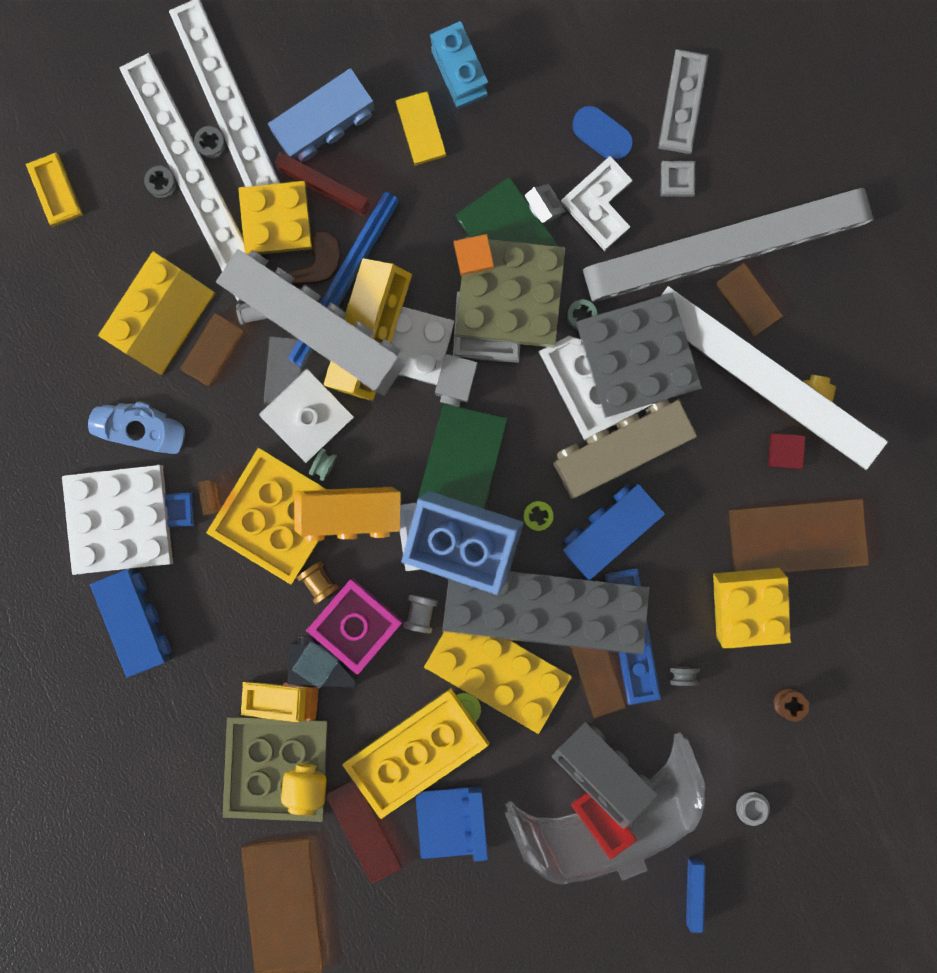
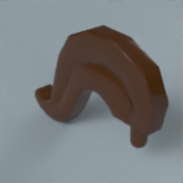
M315 231V236L311 235L315 262L309 267L296 269L288 273L295 278L292 282L293 286L324 282L331 279L338 270L341 258L338 240L330 233Z

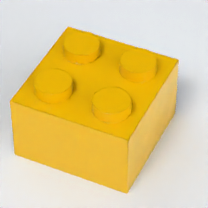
M780 568L713 573L716 637L723 648L791 643L788 577Z

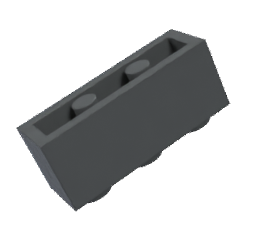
M585 722L552 755V758L624 829L657 797V794L653 791L652 783L642 774L638 775L629 766V761L625 755L618 750H613L605 742L606 739L602 732L594 726L590 727Z

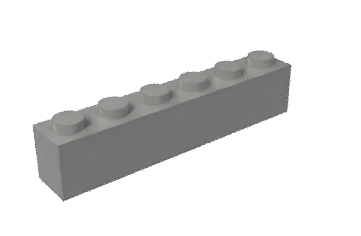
M240 249L236 250L216 283L362 383L385 396L407 363L398 357L401 352L399 348L385 339L381 344L373 340L371 336L374 331L359 321L354 326L344 320L347 313L332 303L327 308L318 303L321 297L319 294L305 285L301 290L293 286L292 282L295 278L279 267L275 272L265 267L269 261L255 251L251 250L249 255H247Z

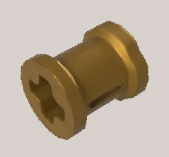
M322 561L317 562L296 577L298 581H303L312 593L315 605L339 589V586L333 584L322 569L324 565Z

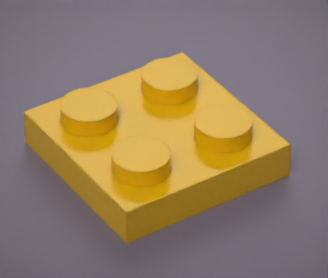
M305 181L238 188L244 251L247 255H249L251 250L258 254L312 249Z

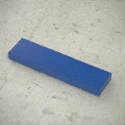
M638 568L604 574L607 583L641 586ZM646 620L643 655L618 652L628 705L661 699Z

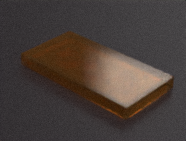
M862 499L729 510L734 572L780 568L782 572L868 565Z
M308 838L243 845L241 853L255 973H322L323 965Z

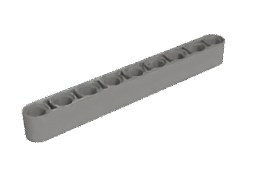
M859 188L597 263L584 268L583 273L591 300L596 302L859 227L874 221L865 188Z

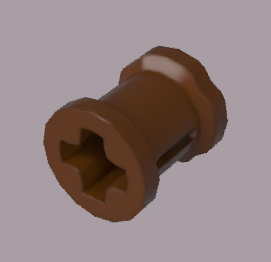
M790 688L782 689L775 695L773 700L776 713L788 721H801L803 717L808 715L810 709L809 701L802 693ZM793 699L798 702L797 707H792L790 711L785 708V703H790Z

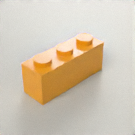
M393 487L294 491L295 531L300 536H304V539L307 541H322L325 539V535H337L339 539H356L358 534L370 533V537L374 538L389 537L390 532H400V491Z

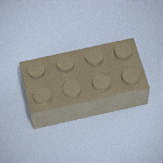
M666 398L646 409L647 416L640 419L636 413L616 424L617 431L609 434L606 428L586 439L589 445L579 449L576 443L558 452L559 460L555 461L553 465L570 499L697 437L679 400L670 404Z

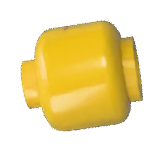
M298 763L296 764V769L284 773L281 802L284 806L288 807L289 813L313 815L315 810L324 805L327 783L325 775L316 771V765Z

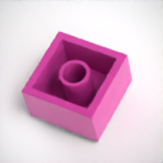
M352 578L306 631L358 675L402 624L403 620Z

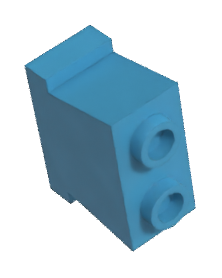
M461 21L430 34L432 42L431 51L457 110L488 97L485 88L488 81Z

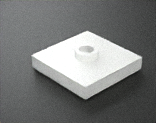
M308 369L297 377L259 414L305 463L353 418Z

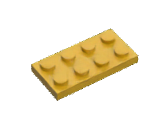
M447 632L442 634L424 665V668L537 734L540 733L572 677L570 674L511 640Z
M450 688L346 760L342 766L379 818L382 819L488 747L490 742Z

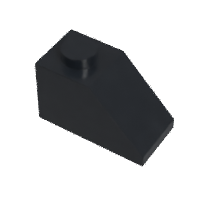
M298 636V642L289 644L287 684L355 688L357 685V677L326 647L318 643L313 636Z

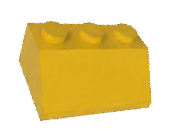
M152 251L98 336L148 368L163 375L215 295V292Z

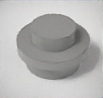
M747 792L738 799L736 812L742 822L747 825L756 826L766 821L770 813V805L762 794Z

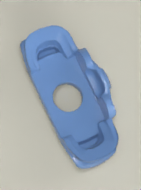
M145 402L118 403L117 406H96L88 419V429L92 435L108 441L150 451L177 454L185 440V428L180 422L167 418L166 413L159 412ZM132 421H139L145 427V435L140 440L130 438L127 433V427Z

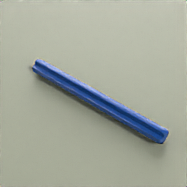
M385 192L380 198L323 296L320 304L327 308L330 303L336 307H339L359 272L362 259H367L399 204V199L395 195ZM298 339L288 359L293 364L303 367L314 349Z

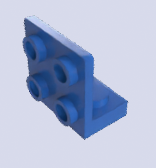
M482 786L426 790L416 795L420 855L422 859L474 855V861L488 860Z

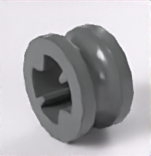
M205 126L199 129L195 135L194 144L203 157L216 159L224 153L226 141L221 131L216 127ZM208 135L212 139L215 137L219 139L215 141L217 147L213 150L210 147L202 148V145L206 144L203 139Z
M164 166L150 168L144 178L147 190L158 198L171 196L177 186L173 173ZM159 174H163L164 178L169 181L167 186L162 185L164 188L162 190H158V187L153 183L154 178L159 179L157 176Z
M670 667V672L674 674V678L670 680L671 685H700V680L697 679V674L700 672L699 667Z

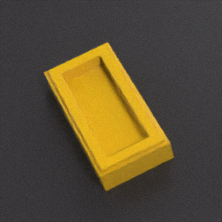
M428 92L396 100L414 165L446 157Z
M57 152L26 164L49 224L52 227L83 215L60 155Z
M251 681L243 682L241 715L303 722L305 717L306 688Z

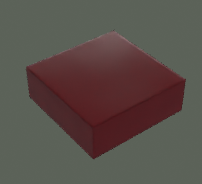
M770 434L768 467L803 469L805 436Z

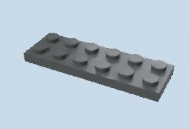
M509 571L506 585L496 595L448 579L442 631L643 655L650 587Z

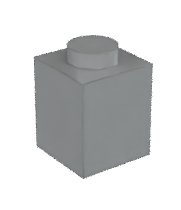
M445 354L435 390V395L441 397V403L459 407L460 402L468 403L477 369V362Z

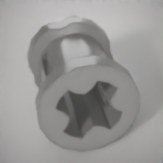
M409 595L408 600L411 601L408 619L406 622H403V628L431 634L432 628L429 625L433 607L437 606L438 600Z

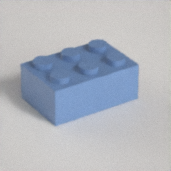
M428 491L418 499L401 563L498 595L506 585L524 522Z

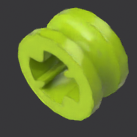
M541 501L529 504L523 514L526 525L536 531L548 528L554 517L551 507ZM537 506L540 511L546 510L548 518H543L546 522L540 526L536 521L531 522L529 520V513L533 514L531 509Z

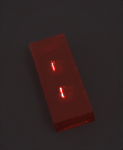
M282 152L278 154L275 163L280 172L297 181H305L306 186L362 216L366 214L370 207L368 198Z
M351 780L326 793L325 796L371 884L400 870L402 866L367 799L355 782Z

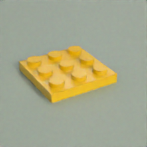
M258 448L206 533L292 585L319 542L307 541L304 539V536H300L295 531L294 491L324 490L326 488Z

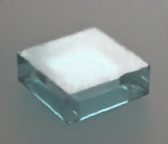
M311 641L292 670L320 689L340 659Z

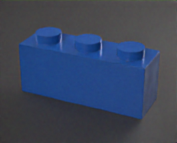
M626 484L613 495V498L616 500L614 504L607 510L601 506L587 518L591 524L582 532L577 527L563 539L566 545L561 550L587 580L593 578L665 515L639 484L634 485L632 488Z
M134 568L126 569L90 584L126 678L170 660L168 654L171 653V647L167 637L159 633L156 625L159 622L158 613L152 603L148 605L144 595L147 587L141 573L136 574Z

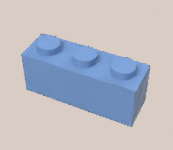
M350 68L269 122L268 125L292 163L295 164L299 160L303 163L311 159L317 153L316 149L324 143L332 144L338 141L345 134L344 130L351 125L359 126L366 122L372 116L371 112L375 108L373 100Z

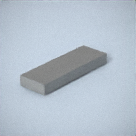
M676 49L659 149L691 154L709 55Z

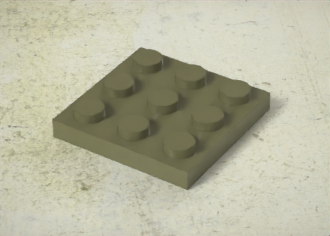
M488 239L494 269L462 276L455 337L554 348L565 247Z
M228 716L223 818L323 822L324 805L315 810L313 815L292 814L288 812V807L282 804L281 792L284 773L296 769V764L298 763L316 765V771L321 772L326 777L328 720L316 719L292 722L251 716Z

